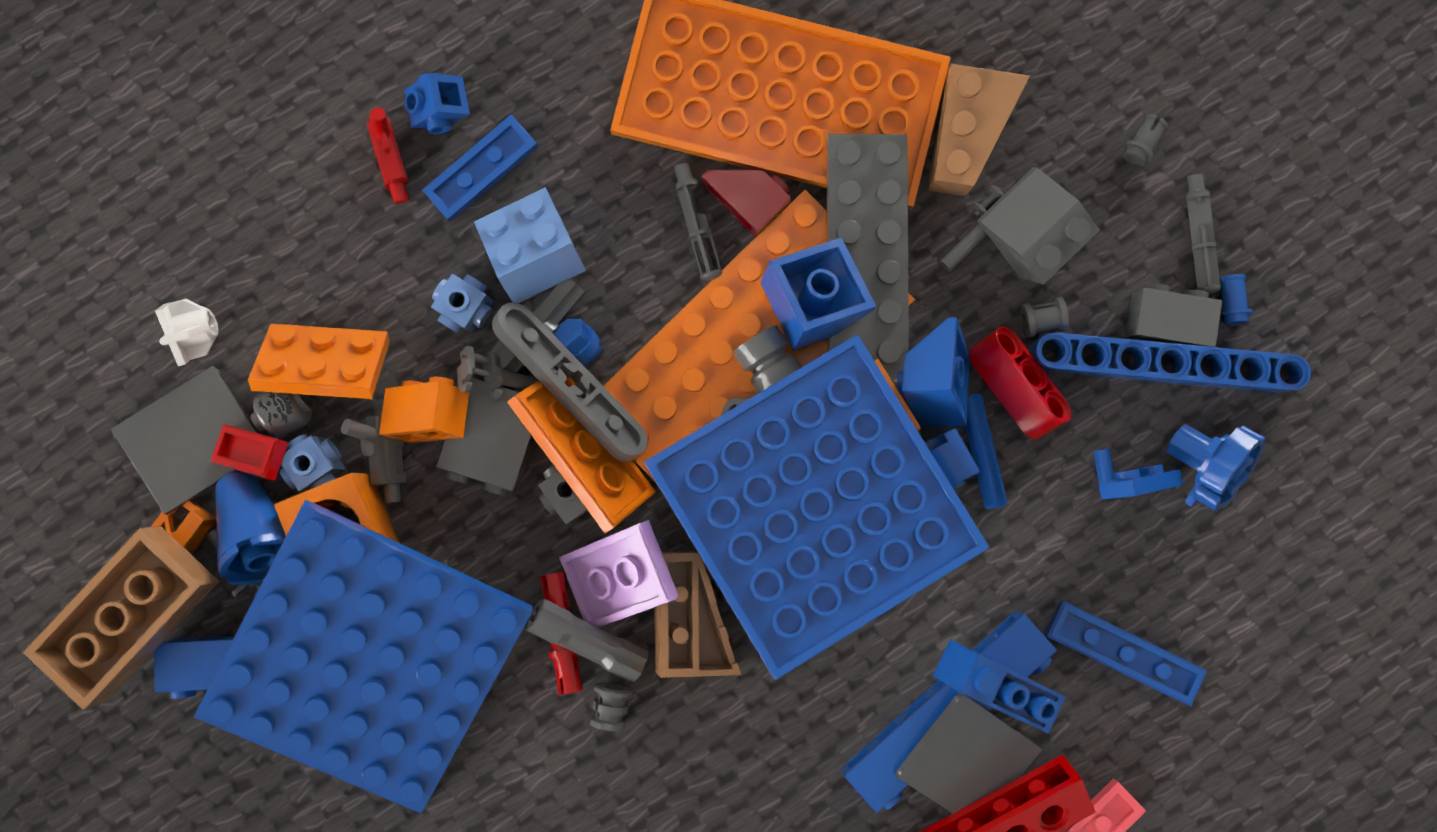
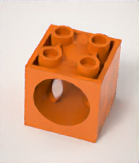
M349 473L274 504L286 536L305 500L327 510L335 503L341 501L340 505L355 511L361 526L399 543L377 485H371L370 474Z

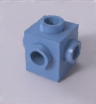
M451 274L448 280L443 279L432 295V299L435 301L431 308L441 313L437 321L456 333L459 332L461 327L474 333L477 327L481 328L486 323L492 312L490 306L493 300L484 293L487 286L466 274L463 280L454 274ZM461 294H463L465 297L464 304L461 307L455 308L454 305Z
M303 434L288 443L287 451L281 463L283 468L280 470V474L289 487L292 489L297 488L300 492L308 491L335 480V476L344 471L345 468L339 460L341 458L339 450L330 439L311 435L307 437L306 434ZM306 458H309L310 460V466L308 469L303 463V460H305Z

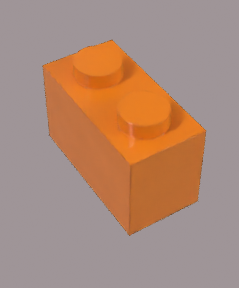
M430 377L427 383L403 381L402 386L385 388L379 435L407 443L464 438L469 392H461L458 387L453 386L454 381L452 379L444 377Z

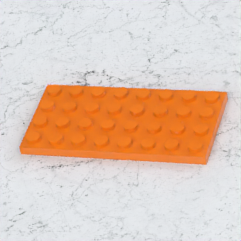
M644 0L610 131L612 135L751 170H763L767 174L827 188L828 134H907L908 209L912 210L951 57L724 0Z
M806 190L793 200L722 270L721 276L711 280L603 386L645 430L648 438L647 447L634 461L654 481L655 479L644 463L646 460L720 417L723 406L727 401L733 398L750 399L758 394L750 382L754 374L752 371H744L733 354V351L762 331L777 325L788 343L785 352L787 354H795L802 367L828 352V339L796 351L792 350L760 283L769 261L827 242V211ZM908 293L910 305L915 299Z

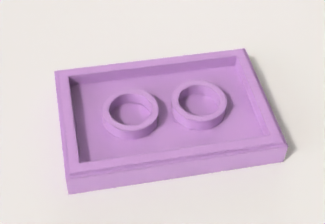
M649 520L559 557L583 620L597 628L679 598Z

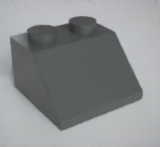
M1033 167L977 220L1020 278L1043 285L1100 231L1081 202L1037 167Z

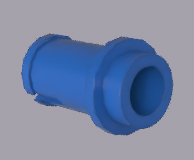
M1245 274L1220 277L1223 305L1220 318H1224L1225 325L1248 323L1249 315L1253 314V309L1248 308Z

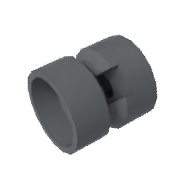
M777 325L762 331L733 351L744 371H752L754 374L750 382L757 393L762 392L802 368L795 354H787L785 352L788 343Z

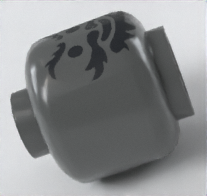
M260 392L253 399L254 412L251 413V419L261 433L265 434L268 432L273 437L282 439L311 422L312 410L315 409V404L311 395Z

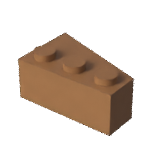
M951 64L947 71L940 100L928 191L966 196L976 184L1030 77L1029 75Z
M694 551L662 552L679 598L654 607L655 672L660 678L741 675L700 554Z

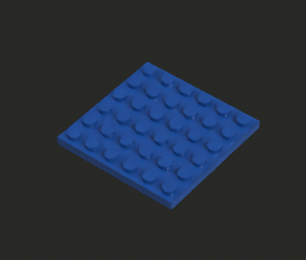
M858 334L644 462L775 680L990 548Z
M305 500L205 693L194 718L422 814L532 614L533 606Z

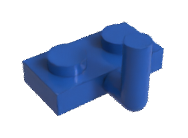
M1109 448L1093 451L1101 500L1138 496L1183 485L1181 470L1164 471L1163 464L1113 473Z

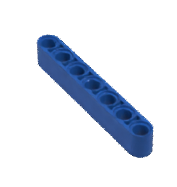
M1066 333L1046 334L1034 340L1028 349L1044 372L1270 393L1299 390L1306 386L1311 376L1308 362L1301 356L1293 354ZM1046 342L1052 344L1057 350V358L1053 363L1047 361L1042 355V347ZM1084 346L1090 347L1096 355L1093 366L1087 365L1082 359L1081 353ZM1124 350L1132 353L1135 363L1131 370L1127 369L1121 362V355ZM1163 354L1170 356L1173 361V369L1170 373L1166 372L1161 366ZM1203 357L1208 359L1212 365L1209 377L1202 372L1200 367ZM1243 361L1250 367L1251 374L1248 380L1240 373V366ZM1282 365L1289 371L1290 377L1287 383L1280 377Z

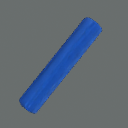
M981 394L968 395L967 425L965 427L973 460L980 470L977 473L984 507L986 509L1000 508L1007 505L1008 501L983 397Z

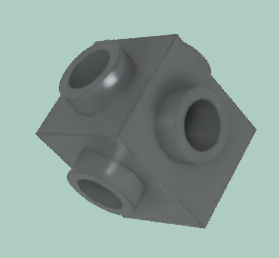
M554 465L542 473L546 480L538 485L543 492L538 497L552 516L558 513L565 524H570L588 511L574 491L570 497L564 494L563 488L567 482Z

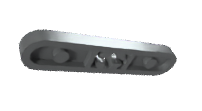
M519 303L503 305L492 321L493 331L498 339L617 460L628 462L641 455L645 451L648 442L646 432L642 426L528 308ZM572 377L576 383L569 388L564 382Z

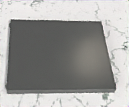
M213 365L111 429L113 436L118 440L158 503L160 510L165 515L173 512L218 483L225 474L236 470L210 462L224 424L258 433L223 380L219 369Z
M958 692L894 774L897 778L951 813H955L1020 778L1042 749L975 700Z

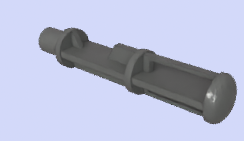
M681 163L674 167L678 180L675 187L698 264L700 278L703 281L709 282L721 276L722 268L707 215L700 214L697 208L693 191L699 185L698 180L692 176L689 163ZM710 237L718 269H714L706 238ZM698 241L706 273L702 271L694 242Z
M1194 174L1187 177L1189 192L1186 194L1196 275V290L1206 291L1210 295L1221 290L1210 202L1211 196L1209 190L1205 189L1204 174Z

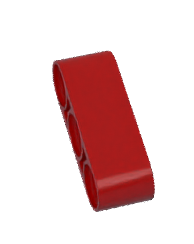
M1003 326L999 327L970 348L969 358L973 367L1028 437L1037 440L1070 420L1071 410L1066 399L1012 330Z

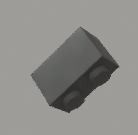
M1148 283L1145 285V288L1143 287L1131 294L1125 339L1216 347L1222 300L1208 298L1209 293L1201 290H1185L1184 294L1169 292L1170 286L1157 283Z

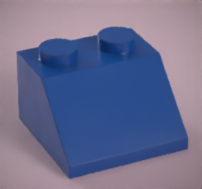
M842 237L769 261L760 282L793 351L831 338L876 308Z
M948 317L905 355L904 370L898 372V391L901 395H904L909 409L920 427L967 425L971 361L969 349L957 317Z

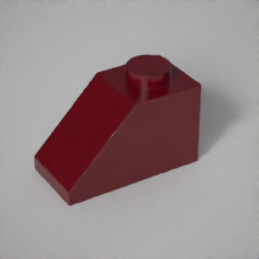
M707 170L702 175V185L755 238L791 201V197L788 195L790 192L788 186L777 175L770 177L763 170Z

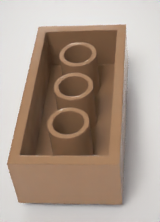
M161 526L139 528L23 653L83 710L107 702L217 585L219 580Z

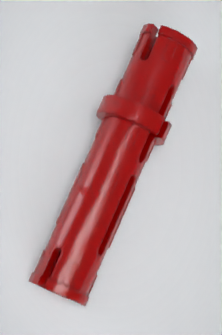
M565 571L539 576L544 599L570 611ZM550 643L551 650L548 651L549 659H553L558 695L582 691L583 686L578 665V654L558 644Z

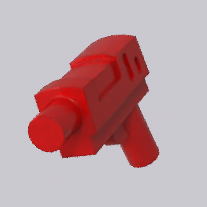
M379 107L373 108L369 113L370 121L366 123L386 190L390 189L394 204H404L409 201L405 187L408 181L392 126L384 109Z

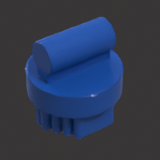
M566 319L553 331V335L584 367H587L605 352L599 345V336L582 319Z

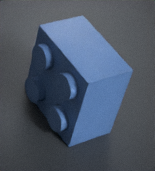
M546 187L474 221L497 278L513 303H520L586 271Z

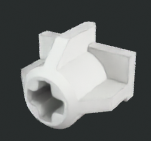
M182 299L163 304L155 310L165 334L159 340L160 344H169L178 366L185 365L191 359L208 355L218 335L217 321L209 309L188 299Z

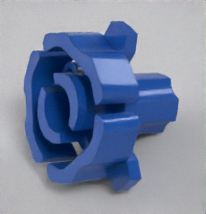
M1184 424L1171 439L1166 453L1198 471L1194 481L1195 485L1185 503L1193 507L1200 502L1215 512L1225 508L1236 496L1240 486L1249 478L1265 446L1266 438L1243 425L1241 428L1237 427L1230 435L1225 434L1221 438L1215 436L1211 439L1189 425Z

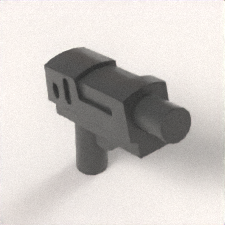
M379 416L366 417V424L345 419L341 426L342 434L360 439L362 453L364 456H369L371 485H384L385 503L401 502L400 483L407 482L406 472H403L402 446H404V442L379 435L381 417Z

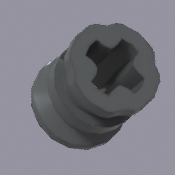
M602 682L594 684V691L599 693V695L593 701L592 708L596 712L591 718L590 725L600 730L611 732L623 731L626 723L623 720V715L628 714L629 705L625 702L626 698L633 696V690L627 686L615 683Z

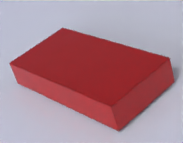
M224 424L210 462L275 481L288 442Z

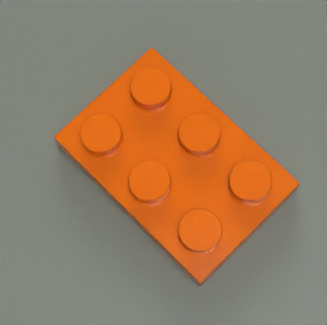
M270 324L248 378L251 391L372 399L389 347L388 332Z

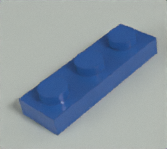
M511 114L422 191L451 223L538 148V145Z

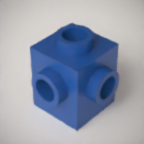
M426 73L420 75L417 82L404 90V104L409 115L411 128L428 129V133L431 134L445 133L452 129L451 125L470 115L462 76Z

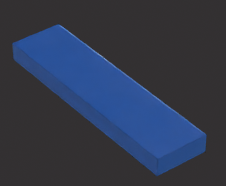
M1062 600L1044 635L1190 707L1207 673V670Z

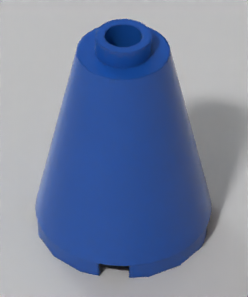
M240 470L231 471L225 474L215 487L217 569L221 578L224 575L227 582L232 585L262 583L286 534L273 501L255 475Z

